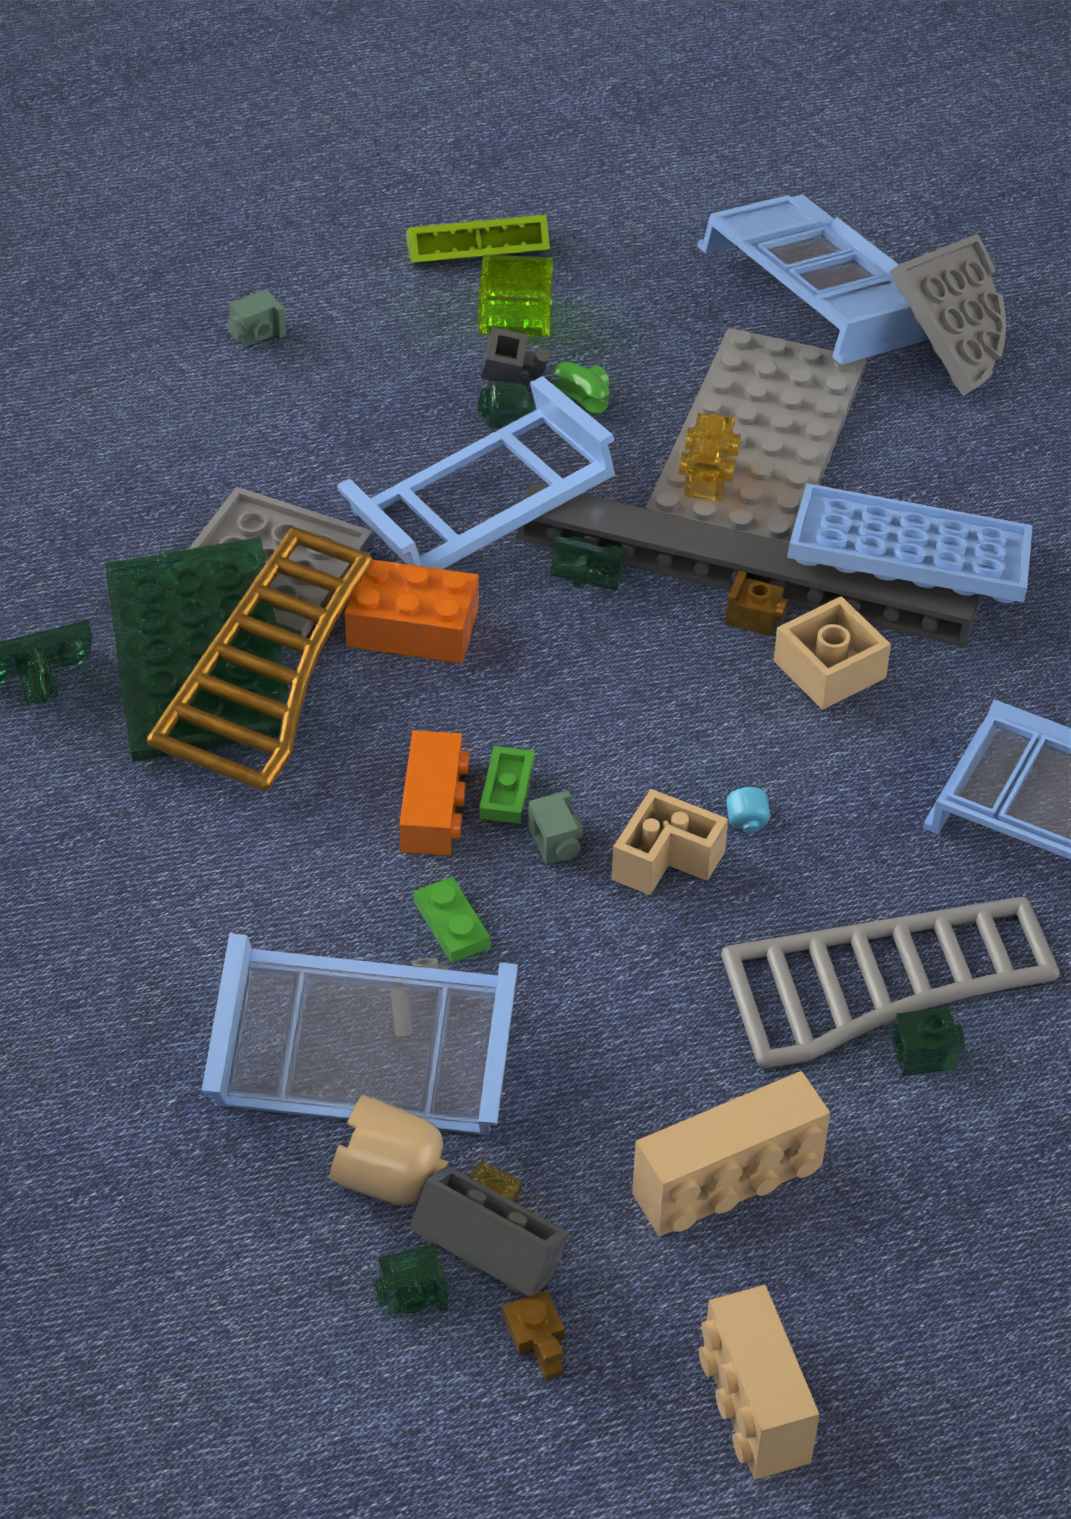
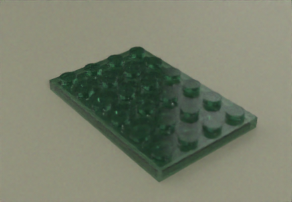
M261 537L104 563L129 747L133 762L170 756L167 753L150 747L147 743V736L265 566L266 562ZM259 601L250 617L277 627L274 606ZM241 630L229 645L284 666L281 645ZM219 660L210 673L212 677L287 704L289 690L286 684L223 660ZM199 690L189 706L269 737L280 735L281 720L206 691ZM178 720L168 735L203 750L238 744L236 741L182 720Z

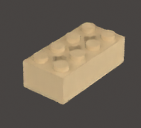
M802 1071L787 1076L637 1140L635 1143L632 1194L659 1237L672 1231H684L690 1228L697 1220L715 1212L718 1214L725 1213L742 1200L756 1194L759 1196L766 1195L776 1189L781 1183L795 1177L804 1178L813 1174L823 1164L830 1111Z

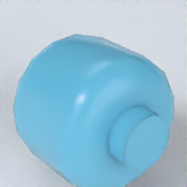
M744 787L728 795L726 800L728 820L733 828L743 829L745 833H754L768 823L770 809L768 797L764 790L757 787Z

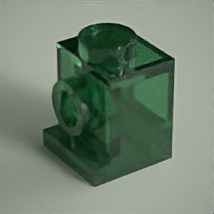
M434 1243L378 1258L379 1277L372 1279V1287L378 1307L387 1306L389 1316L402 1312L407 1314L416 1313L432 1304L437 1305L438 1311L448 1309L447 1281Z

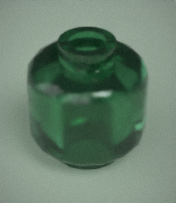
M493 380L487 388L483 387L479 393L477 414L479 417H483L484 424L490 428L501 429L534 410L533 398H528L526 387L519 383Z

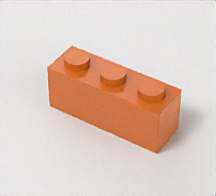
M412 730L399 823L400 853L451 856L453 839H461L462 814L456 813L457 807L465 806L466 782H460L461 775L468 776L470 751L462 750V733Z

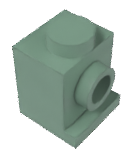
M267 289L229 303L230 319L227 322L228 329L235 340L239 339L245 347L275 335L279 338L286 336L284 307Z
M569 791L530 800L528 804V829L545 864L568 861L578 856L581 852L578 838L583 837V828L577 813L571 814V795Z

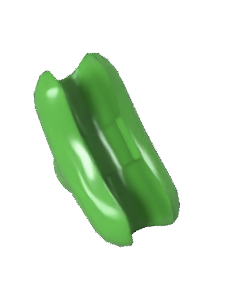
M561 362L554 365L552 368L553 374L560 376V378L552 382L556 388L568 398L580 404L589 414L599 415L605 412L609 404L610 382L607 373L602 367L594 365L587 369L573 362Z

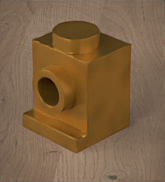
M739 571L728 595L725 625L771 636L776 622H783L787 613L789 600L783 598L784 587L746 578L747 572Z

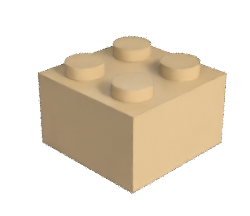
M840 596L777 627L774 662L823 710L885 679L891 644Z

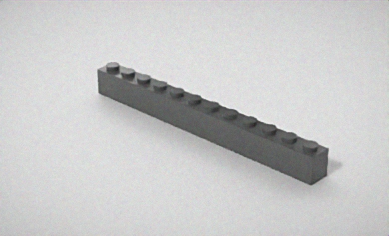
M531 482L523 500L549 486ZM586 494L576 496L517 529V540L731 591L738 572H747L746 578L784 587L783 598L789 600L788 605L811 611L842 596L873 626L964 648L967 646L976 619L980 594L976 593L966 596L960 595L952 589L939 586L923 588L915 585L912 581L902 579L886 581L875 577L874 574L860 571L844 573L838 571L833 566L823 564L815 566L803 565L798 563L796 559L787 558L789 542Z

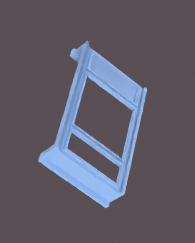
M542 376L530 382L537 410L372 498H369L350 478L338 484L337 488L350 502L353 514L356 517L359 516L406 564L444 569L615 476L608 446L609 443L614 441L612 433ZM545 423L590 461L591 464L565 478H561L521 443L517 437ZM502 445L506 446L550 485L460 535H457L414 494V492ZM402 500L446 543L419 557L415 542L382 509Z

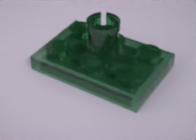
M85 620L0 642V684L6 681L5 677L19 674L25 689L27 704L43 703L48 701V698H56L59 693L53 680L51 665L61 663V667H71L84 662V657L90 656L93 634L89 621Z

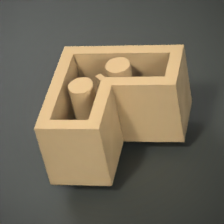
M650 789L613 846L612 880L648 895H651L668 866L708 881L725 853L728 818Z

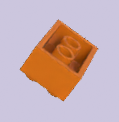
M373 560L372 565L351 595L344 613L346 647L463 663L479 609V574Z

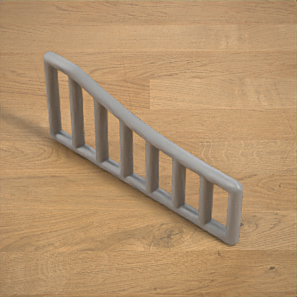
M1016 897L729 945L724 947L721 952L756 1063L764 1069L811 1061L886 1023L927 1008L1010 988L1055 981L1060 974L1032 905L1026 897ZM1017 915L1038 966L1014 970L993 919ZM976 922L996 974L972 978L952 926ZM935 930L955 983L931 988L910 933ZM893 936L914 995L891 1002L868 940ZM851 943L875 1010L852 1020L826 947ZM805 950L810 952L836 1025L835 1029L816 1039H813L784 954ZM767 957L796 1045L775 1049L770 1048L742 961Z

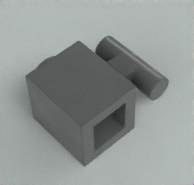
M492 327L485 347L480 378L516 386L522 370L529 372L530 378L536 380L543 376L550 359V352L545 348L538 349L536 353L526 351L528 334Z

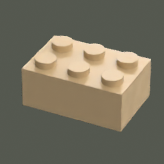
M766 1285L709 1300L707 1321L701 1323L704 1346L699 1347V1358L705 1375L707 1377L713 1375L718 1389L715 1391L719 1412L724 1420L730 1418L736 1432L733 1433L732 1439L740 1463H748L754 1480L811 1464L820 1414Z

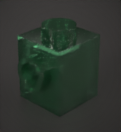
M949 1006L896 1013L891 1041L903 1076L956 1069L959 1050H964L965 1038L961 1024L954 1023Z

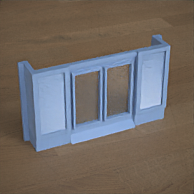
M787 195L710 214L705 237L703 240L698 241L697 247L707 254L737 246L839 328L840 332L832 358L841 365L929 340L922 326L916 321L914 313L905 297L897 289L896 282L890 273L899 264L840 218H832L804 195L794 197Z

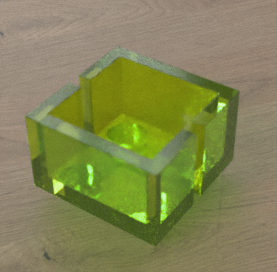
M483 255L478 298V333L490 334L492 327L528 334L531 337L550 336L554 258Z

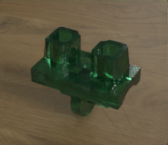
M572 535L569 538L557 536L553 546L554 557L550 575L573 580L574 587L583 589L585 584H590L615 591L618 590L621 583L624 552L621 547L610 544L605 547L587 543L584 538Z

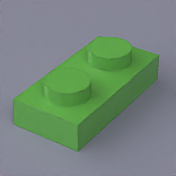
M499 746L493 747L479 807V819L521 824L535 762V751Z
M453 876L414 891L415 905L451 963L491 948V938Z

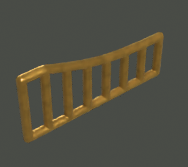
M297 527L289 529L147 736L148 745L258 790H269L292 756L307 686L319 654L348 600L372 565V556L366 552ZM300 545L350 563L352 566L345 577L341 579L289 560V557L296 547ZM281 573L334 594L326 608L269 587L276 576ZM260 601L317 622L308 639L252 618L250 615ZM241 630L302 653V656L295 671L229 645ZM219 660H223L291 686L287 704L212 677L210 673ZM203 690L282 721L279 740L189 706L197 692ZM178 720H182L272 756L262 771L259 772L168 735Z

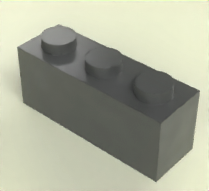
M450 1166L443 1168L426 1180L409 1227L410 1230L423 1236L428 1244L448 1250L464 1259L466 1265L472 1269L485 1271L503 1281L505 1286L511 1291L526 1294L529 1297L535 1295L552 1281L569 1236L568 1231Z

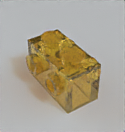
M698 413L695 428L688 427L685 450H689V453L682 452L679 475L686 476L684 497L722 502L726 481L733 482L736 459L731 458L732 456L738 457L741 434L734 433L736 418Z

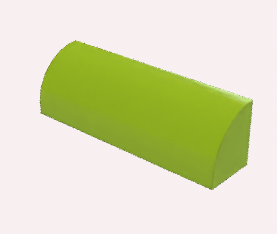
M547 214L409 227L406 231L411 263L550 250Z

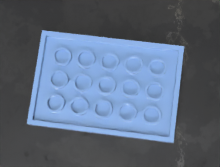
M806 483L789 543L787 558L796 559L798 563L807 566L823 564L833 566L838 571L844 573L860 571L874 574L875 577L886 581L902 579L912 581L915 585L923 588L939 586L952 589L960 595L970 596L976 593L992 596L994 600L1002 603H1012L1014 601L1024 603L1028 584L1033 525Z

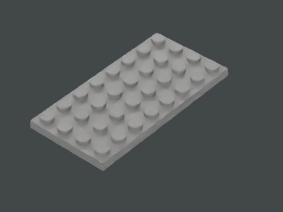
M728 328L645 509L790 543L806 483L819 485L865 372L867 358L841 365L832 358L834 351L786 341L781 338L759 335L745 330Z

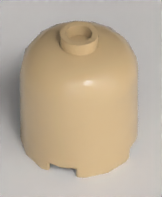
M361 1095L347 1122V1125L355 1127L348 1148L340 1144L338 1145L329 1179L337 1182L339 1186L394 1205L407 1206L415 1204L420 1199L426 1180L448 1166L449 1161L441 1159L443 1151L441 1132L436 1125L424 1118L378 1098Z

